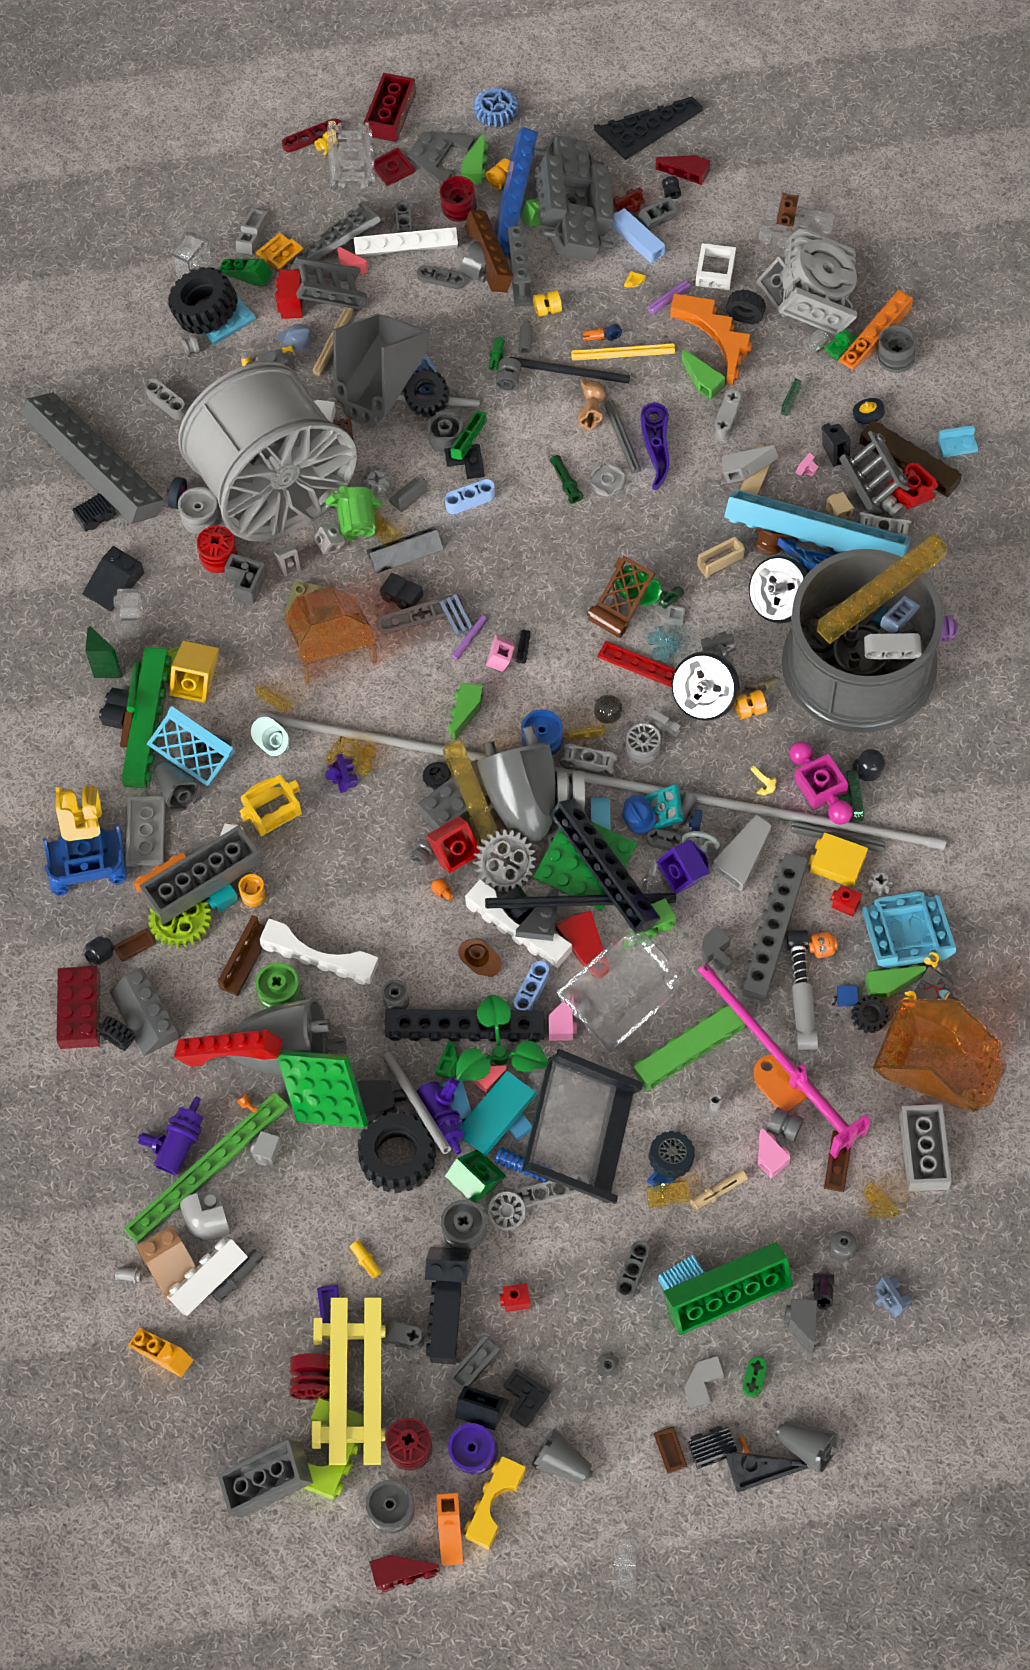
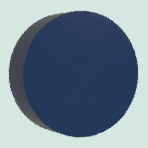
M613 324L606 329L604 335L609 341H613L621 336L622 329L618 324Z

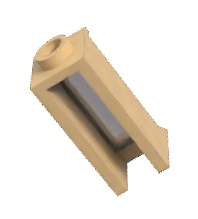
M733 537L699 554L697 566L704 576L708 578L711 574L743 559L745 547L742 542Z

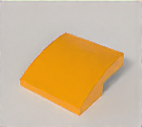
M279 232L256 252V256L260 259L263 258L270 267L281 270L304 251V248L292 238L289 240Z

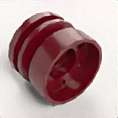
M452 176L443 181L439 194L444 216L455 222L466 221L470 210L477 209L473 182L464 176Z
M317 1353L292 1356L290 1358V1374L296 1377L290 1380V1386H292L289 1389L290 1396L310 1401L318 1400L319 1398L323 1400L330 1398V1356Z
M415 1418L398 1420L390 1427L386 1436V1445L392 1462L403 1470L413 1471L423 1467L432 1455V1441L428 1428L423 1422ZM409 1438H411L413 1443H409V1445L406 1446L405 1441H408Z

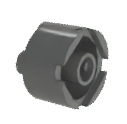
M474 241L467 249V252H469L467 258L464 257L462 260L461 271L484 283L487 279L485 257L480 243Z
M444 410L437 412L435 416L429 418L427 430L428 440L432 448L444 452V448H450L454 445L463 431L462 420L456 416V413Z

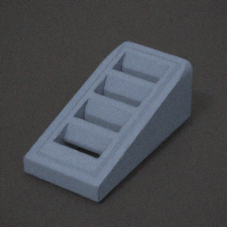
M904 595L882 617L880 626L891 634H898L920 608V605Z

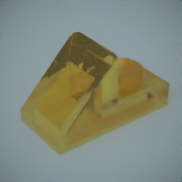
M872 1181L865 1185L864 1197L869 1203H875L868 1210L866 1217L889 1219L898 1217L900 1210Z

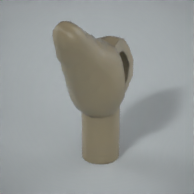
M780 678L761 680L757 683L746 681L745 688L755 691L761 690L763 695L766 696L768 691L780 681Z

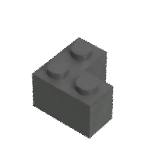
M231 553L224 568L227 580L237 582L234 587L237 600L254 604L267 577L266 565L263 562Z

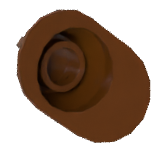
M762 529L755 530L758 535L755 549L766 555H776L781 552L782 548L777 545L779 538L796 541L785 535L770 533Z
M472 938L460 945L459 957L473 972L487 977H494L501 969L500 957L485 940Z

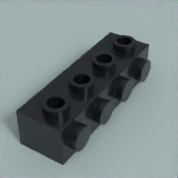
M437 1280L432 1282L431 1295L435 1296L434 1302H430L429 1314L433 1315L432 1323H428V1335L431 1336V1343H427L426 1356H429L430 1363L456 1364L462 1282Z

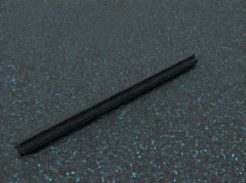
M675 893L644 894L650 904L665 898L668 903H676ZM608 895L485 899V908L614 905Z

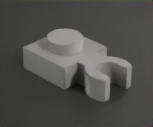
M652 710L649 714V724L656 727L657 730L667 731L672 736L677 737L680 732L679 724L670 722L668 717L655 710Z

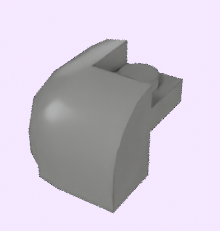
M218 1189L201 1195L197 1193L192 1194L180 1202L185 1225L189 1233L195 1238L206 1241L231 1234Z

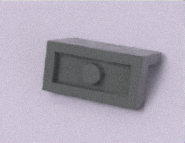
M416 478L412 479L393 495L389 502L399 511L403 512L427 492V481L424 478L421 481H418Z

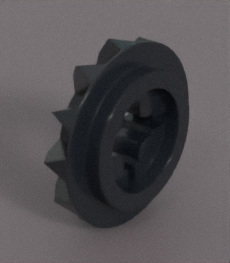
M433 762L426 766L423 771V781L427 787H431L433 790L453 777L451 768L443 762ZM440 770L441 777L443 778H439L437 781H435V777L433 775H437V773Z

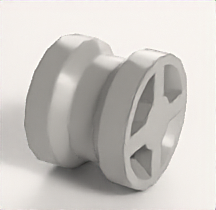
M195 335L189 339H181L186 356L192 352H200Z

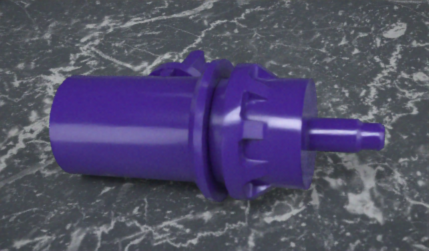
M451 1077L444 1087H441L439 1082H429L422 1085L417 1090V1094L450 1147H452L456 1154H460L459 1142L465 1135L462 1130L463 1122L459 1112L453 1110L450 1105L455 1099L453 1093L460 1084V1081Z
M196 1096L189 1109L179 1107L176 1115L169 1120L171 1125H166L168 1131L166 1136L159 1134L155 1137L143 1132L142 1135L138 1136V1144L152 1148L153 1153L157 1154L153 1164L156 1168L178 1176L192 1142H197L199 1140L197 1136L201 1133L200 1125L203 1117L196 1113L201 1100L200 1097Z

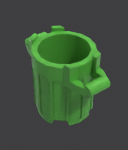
M347 486L339 487V492H333L332 495L325 499L327 505L337 507L340 532L344 535V539L354 541L357 540V536L366 535L367 539L375 534L374 511L383 506V502L374 498L373 490L365 487L347 488Z

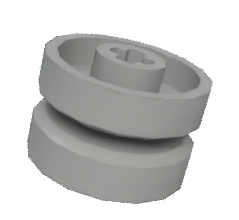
M203 487L188 489L180 496L178 510L182 525L187 531L200 534L205 528L218 525L220 521L218 503L215 495L210 490Z
M556 771V805L559 801L575 798L584 811V772L573 771L571 783H569L567 771Z

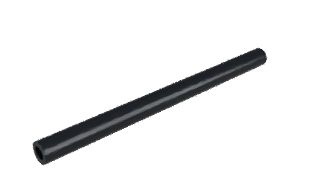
M509 357L518 360L523 368L629 384L630 375Z

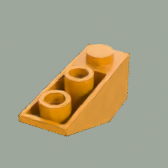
M139 1328L128 1344L131 1348L180 1377H183L193 1362V1359L181 1347Z

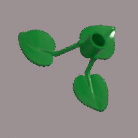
M488 995L479 1005L477 1017L484 1026L491 1027L495 1025L497 1046L493 1048L492 1056L488 1054L482 1055L478 1048H470L464 1051L457 1062V1080H481L490 1072L491 1064L489 1060L496 1065H504L512 1056V1066L518 1071L536 1072L545 1069L548 1061L543 1049L536 1042H522L517 1046V1052L512 1051L510 1054H508L506 1047L500 1044L498 1024H507L511 1017V1011L504 999L496 995Z

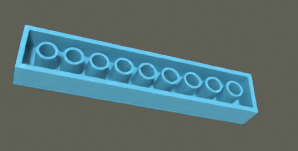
M738 489L730 495L724 518H728L733 523L742 522L751 528H764L763 530L770 533L778 532L781 535L799 538L798 540L801 542L809 543L810 541L816 543L819 547H832L837 552L874 549L890 552L905 559L911 537Z

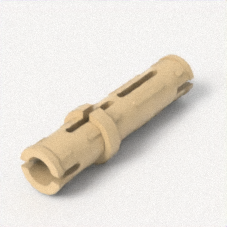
M740 1169L715 1186L704 1189V1192L691 1199L690 1203L694 1210L698 1211L710 1202H716L717 1198L747 1181L748 1177Z

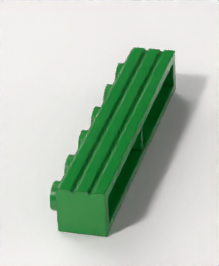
M475 411L451 448L452 458L463 459L487 422L486 412Z

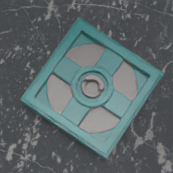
M674 784L644 796L656 814V823L652 829H662L684 820L679 785Z

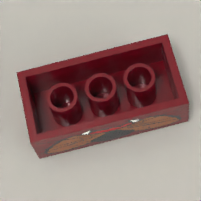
M383 72L364 120L365 136L393 142L398 141L416 94L415 79Z
M97 965L58 968L56 1041L59 1048L100 1047V1033L97 1031L100 1026V972Z

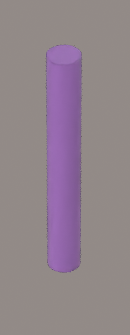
M480 616L453 652L452 658L457 660L487 621L486 616Z

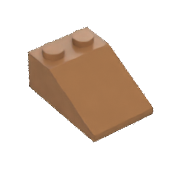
M172 1225L136 1246L169 1304L171 1303L167 1297L170 1294L169 1289L177 1282L180 1284L185 1279L184 1275L191 1268H197Z

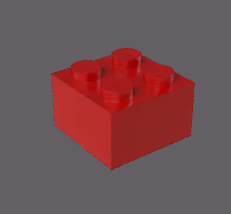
M279 270V277L276 278V288L278 289L275 292V299L277 302V312L281 313L282 319L302 318L303 299L297 298L296 295L302 283L300 270Z
M459 816L426 835L440 866L448 873L475 859L477 856L474 853H480L468 823Z

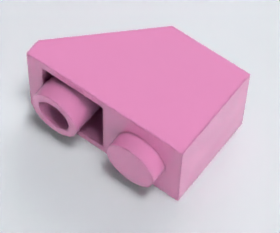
M495 634L486 666L503 672L512 657L514 650L513 641Z
M572 996L567 997L549 1014V1041L573 1040V1034H577V1022H573L572 1016L576 1015V1003H572Z
M762 1129L759 1134L758 1165L772 1179L790 1164L791 1157L785 1147H780L776 1143V1138L772 1133H767Z

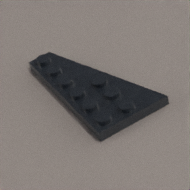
M691 96L674 101L669 106L664 107L661 105L652 111L647 109L624 116V119L618 121L613 119L608 121V124L594 125V131L626 160L703 111V106Z

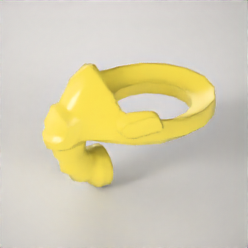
M753 765L751 771L767 786L765 790L761 787L756 793L762 796L774 793L777 782L776 777L767 778Z

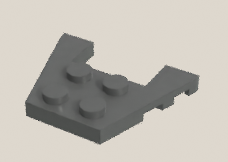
M422 132L408 153L407 158L441 185L443 181L451 177L450 172L438 168L450 148L455 146L468 151L475 138Z

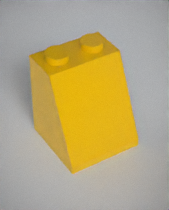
M182 641L171 668L169 696L206 703L218 662L219 648Z

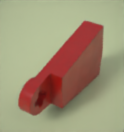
M591 910L574 915L556 925V931L562 938L572 944V952L592 976L600 978L608 973L609 964ZM598 963L600 966L603 965L602 970L599 971L598 968L594 969L595 964Z

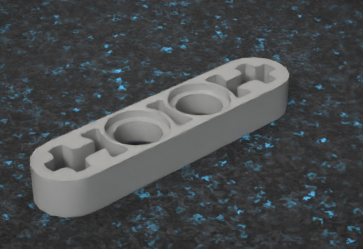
M584 1174L569 1176L577 1180L581 1179L582 1182L587 1184L589 1183L588 1177ZM552 1181L519 1188L513 1192L517 1195L522 1194L523 1197L529 1196V1191L532 1192L533 1201H530V1197L524 1199L526 1208L582 1194L576 1190L570 1191L568 1187H566L564 1193L559 1194L555 1191V1187L558 1184ZM538 1189H543L547 1194L544 1198L539 1199L535 1196V1192ZM518 1203L516 1208L521 1207V1203Z

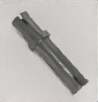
M254 1249L211 1294L217 1302L222 1303L264 1258L261 1253Z

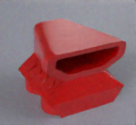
M910 463L901 472L907 477L910 489L907 491L898 487L892 492L897 502L902 503L906 507L905 510L933 500L936 497L933 490L938 487L936 479L919 463ZM893 478L887 483L888 486L894 482Z

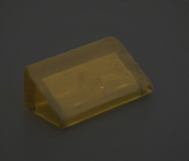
M374 510L376 523L374 535L385 544L396 540L402 535L380 512Z
M255 685L256 696L280 711L287 713L293 705L292 702L266 686Z
M605 725L566 730L567 740L571 742L604 737Z

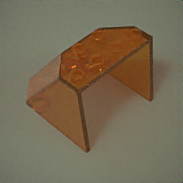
M328 587L296 597L284 620L306 686L309 685L308 664L367 647L373 666L377 665L376 641L371 626L354 597L334 587Z
M900 999L873 1069L884 1079L967 1111L975 1112L981 1107H987L992 1104L994 1094L1004 1072V1064L999 1059L1001 1051L1000 1042L958 1000Z

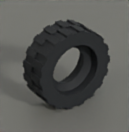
M735 290L729 296L726 305V313L729 317H733L734 321L751 325L757 324L762 320L766 309L765 300L760 295L749 290ZM740 305L748 306L751 309L743 308Z

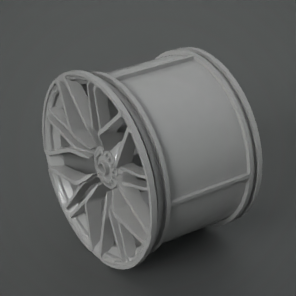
M258 362L245 365L217 379L191 404L182 420L178 435L181 455L190 468L202 477L217 498L225 525L234 535L248 541H271L282 538L296 531V529L311 523L327 512L332 506L327 505L325 499L332 495L333 492H339V487L348 486L354 474L357 461L356 446L349 434L325 417L309 396L305 384L294 370L276 362Z

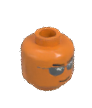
M829 931L814 933L811 941L808 942L810 953H814L818 959L833 956L835 950H838L836 937Z

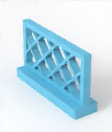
M171 706L167 716L150 738L147 745L209 787L229 757L233 756L235 750ZM169 720L176 723L177 731L166 732V724ZM180 733H191L192 741L182 743ZM178 734L179 744L169 745L167 736ZM164 736L166 746L158 748L153 744L157 737ZM204 742L207 746V752L197 754L196 743ZM193 744L194 754L184 756L182 746ZM180 747L181 757L172 758L169 749ZM220 753L224 757L220 763L212 764L211 754ZM208 755L210 765L199 767L198 756ZM195 757L196 767L188 769L185 765V759ZM201 769H211V776L207 781L201 777Z

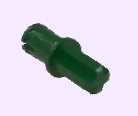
M676 586L671 591H667L664 597L661 598L659 606L666 609L670 605L676 604L678 599L684 595L682 587Z

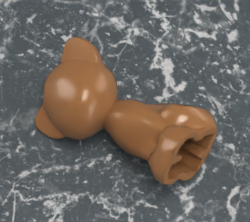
M583 378L581 380V387L587 401L579 410L577 419L583 429L592 430L603 419L602 412L599 411V403L606 398V392L600 382L588 381L586 378Z

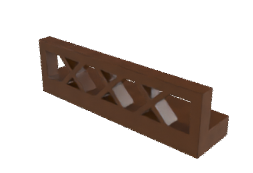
M251 916L218 979L220 990L235 996L239 995L263 949L260 945V937L265 925L259 923L257 916Z

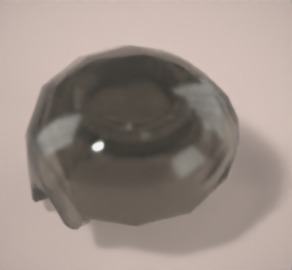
M613 695L600 696L594 706V715L598 721L604 724H613L620 719L622 703L619 698Z

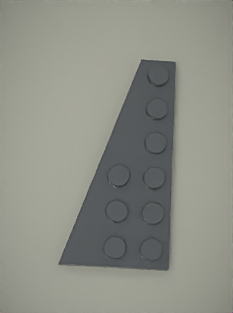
M361 201L358 204V209L355 211L350 210L347 213V218L334 223L320 235L321 239L319 241H312L309 244V249L302 251L298 256L319 260L324 255H330L334 249L346 245L352 238L361 236L365 230L374 228L380 222V219L374 211ZM296 257L287 264L289 270H291L290 268L292 267Z

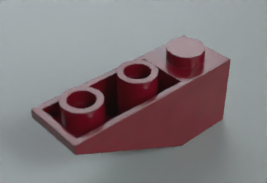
M393 1555L369 1561L377 1591L382 1590V1592L395 1589V1585L403 1583V1586L411 1585L416 1582L415 1579L424 1577V1579L437 1576V1572H440L438 1564Z

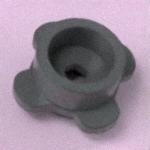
M599 1356L598 1374L600 1376H616L618 1374V1357Z

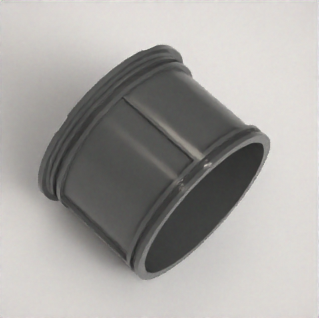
M857 549L833 555L816 565L804 577L797 589L792 607V627L783 647L782 670L789 692L806 713L819 722L839 730L861 733L876 732L905 722L924 705L931 694L937 675L936 648L939 644L943 627V609L935 586L916 565L901 556L882 550ZM905 595L920 605V608L909 620L914 628L898 634L918 633L921 636L925 650L919 658L901 659L911 664L898 671H894L888 662L889 659H868L865 657L864 637L869 634H891L888 631L886 633L881 632L869 624L883 606L892 608ZM850 601L852 604L855 622H849L845 602ZM855 601L878 603L873 611L862 622L860 621ZM842 603L845 624L836 621L821 611L835 604ZM815 617L840 633L836 638L826 641L810 620ZM804 627H806L819 645H809L802 632ZM815 652H823L825 654L817 655ZM835 664H836L837 667H838L840 670H838V669H836V668H834V667H832V666H830V665H835Z

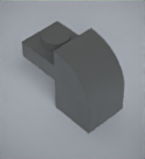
M716 926L704 937L702 942V958L705 963L713 960L712 964L718 971L722 970L724 973H727L731 969L732 962L723 951L730 947L731 939L719 926Z

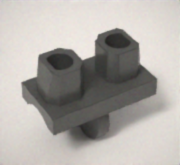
M724 631L718 633L716 639L711 640L708 637L701 639L702 651L715 652L726 658V653L736 650L732 633L727 634Z

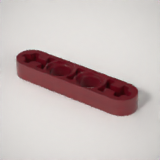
M337 118L330 119L287 136L282 140L283 150L294 152L314 144L317 139L323 136V134L317 135L316 132L323 131L326 133L327 128L333 135H337L343 129L342 121ZM302 137L309 138L307 141L301 140Z

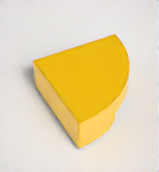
M630 271L624 287L639 286L646 280L647 276Z

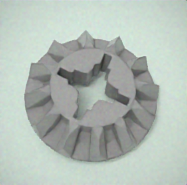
M374 468V470L367 471V474L363 475V487L373 490L374 494L383 493L390 487L391 477L383 469L376 470ZM375 476L379 479L378 485L374 481Z

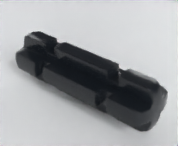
M521 630L516 657L517 663H526L531 636L530 630Z

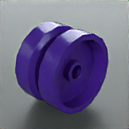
M468 1423L458 1427L451 1434L448 1442V1454L452 1462L463 1472L471 1475L482 1474L490 1470L495 1464L498 1456V1444L494 1436L484 1426ZM474 1445H476L475 1451L470 1452L469 1449L474 1448Z

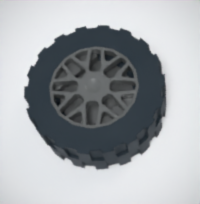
M673 1131L663 1132L661 1135L656 1136L649 1152L651 1167L654 1168V1171H658L661 1176L667 1178L684 1176L686 1172H689L695 1157V1148L692 1145V1141L685 1134Z

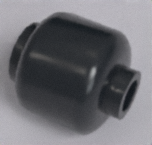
M98 936L85 945L86 952L84 956L89 963L93 962L96 965H100L112 958L114 946L109 938Z

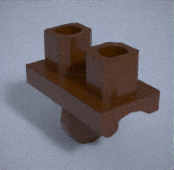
M782 192L776 224L794 226L799 195Z

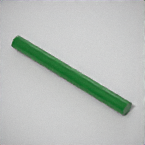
M139 661L133 663L127 704L128 712H133L135 708L141 667Z

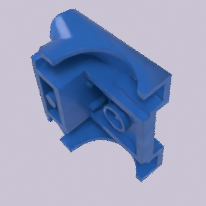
M119 823L116 824L117 829L105 831L104 828H101L98 836L88 839L68 841L60 836L59 841L47 842V839L43 838L47 857L45 870L48 874L52 893L58 896L65 895L70 890L69 885L108 878L113 884H121L127 879L122 833Z

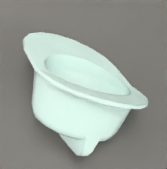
M261 717L253 723L251 727L252 739L267 754L278 756L289 749V735L276 721L269 717Z

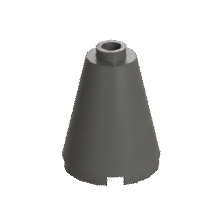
M161 762L157 765L154 773L165 803L172 811H183L187 809L185 805L190 802L193 804L197 802L201 788L195 780L170 762Z
M787 1421L784 1424H780L776 1431L778 1441L819 1473L823 1472L829 1465L833 1455H830L832 1447L836 1448L838 1443V1434L834 1431Z
M553 1428L542 1443L541 1449L538 1452L539 1456L535 1455L531 1466L579 1484L583 1481L587 1483L593 1473L590 1470L592 1465Z

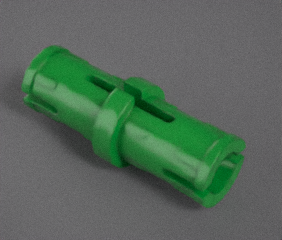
M498 337L494 338L493 349L490 351L489 370L493 371L494 367H496L495 371H498L499 361L504 356L503 347L505 340L500 337L499 342Z

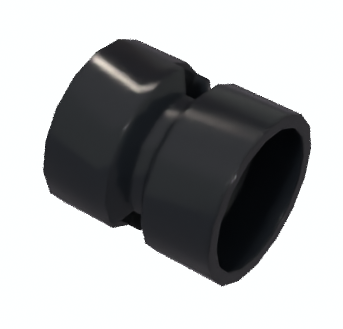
M516 887L506 893L503 898L527 897L521 887ZM536 907L505 909L510 912V916L517 924H521Z

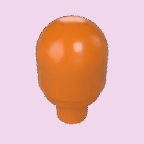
M435 879L431 883V889L438 897L443 898L444 896L448 901L454 898V895L450 892L449 885L444 880Z

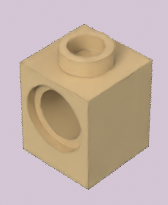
M844 492L827 498L825 509L829 515L847 520L852 518L854 507Z

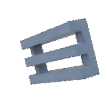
M456 594L439 602L455 635L473 627ZM452 600L455 601L467 626L464 627ZM446 603L449 604L461 629H457L445 605Z

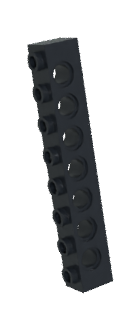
M575 798L559 801L550 812V816L634 933L637 934L651 930L661 917Z
M385 1009V1037L392 1041H399L401 1038H409L411 1041L429 1038L430 1041L449 1039L450 1041L457 1042L460 1039H468L472 1042H478L480 1039H488L491 1042H496L495 1025L487 1029H481L480 1026L482 1024L478 1020L477 1010ZM510 1010V1020L507 1024H504L508 1025L509 1028L501 1029V1025L498 1024L500 1039H508L510 1042H519L520 1039H527L533 1042L544 1040V1011ZM407 1023L410 1025L408 1028H401L402 1024ZM423 1024H429V1025H430V1026H429L428 1028H426V1029H423V1028L420 1027V1026L423 1025ZM443 1024L450 1025L447 1029L440 1027ZM463 1024H468L469 1028L462 1029L460 1028V1026ZM522 1025L529 1026V1028L526 1030L520 1029L519 1027Z

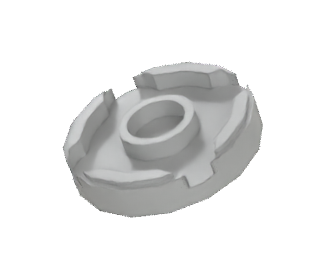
M599 465L590 474V485L596 493L603 496H611L623 489L625 476L623 471L616 465Z

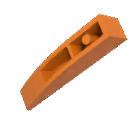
M898 289L842 355L839 362L852 370L862 364L879 347V335L889 326L898 325L912 308L913 297Z

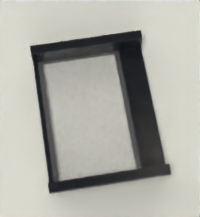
M558 1049L555 1055L548 1058L521 1171L532 1173L602 1200L604 1203L611 1202L616 1204L618 1195L611 1193L633 1094L642 1090L643 1082Z

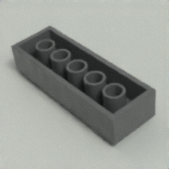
M238 825L140 885L143 897L162 924H165L261 865L262 861L259 852Z

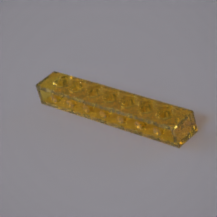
M934 533L818 620L817 632L829 644L944 559L948 545Z

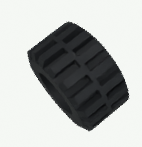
M422 368L423 371L421 372L418 369L415 371L416 374H412L403 389L405 400L410 409L415 411L417 415L422 414L423 417H427V414H430V416H434V413L439 412L441 408L444 409L446 407L445 403L449 401L447 383L444 377L439 372H434L433 369L427 371L426 368ZM426 384L435 386L437 391L432 399L422 401L417 398L416 394L421 386Z

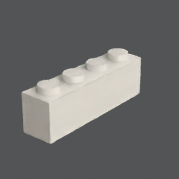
M221 1239L214 1246L215 1250L211 1254L207 1253L200 1259L199 1262L201 1264L196 1269L191 1268L184 1275L185 1279L180 1284L177 1282L169 1289L170 1294L167 1297L183 1315L188 1316L247 1258L232 1239Z

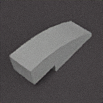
M251 208L241 225V233L236 239L237 253L253 255L264 228L268 211Z

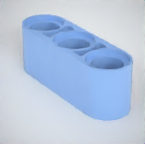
M485 479L447 493L445 496L447 512L457 514L493 500L495 496L494 483L491 480Z
M537 961L532 965L514 999V1010H533L549 979V966L547 963ZM538 971L545 972L543 975L536 974ZM530 987L536 988V990L533 992H530L527 989ZM523 1003L528 1005L526 1008L519 1007Z

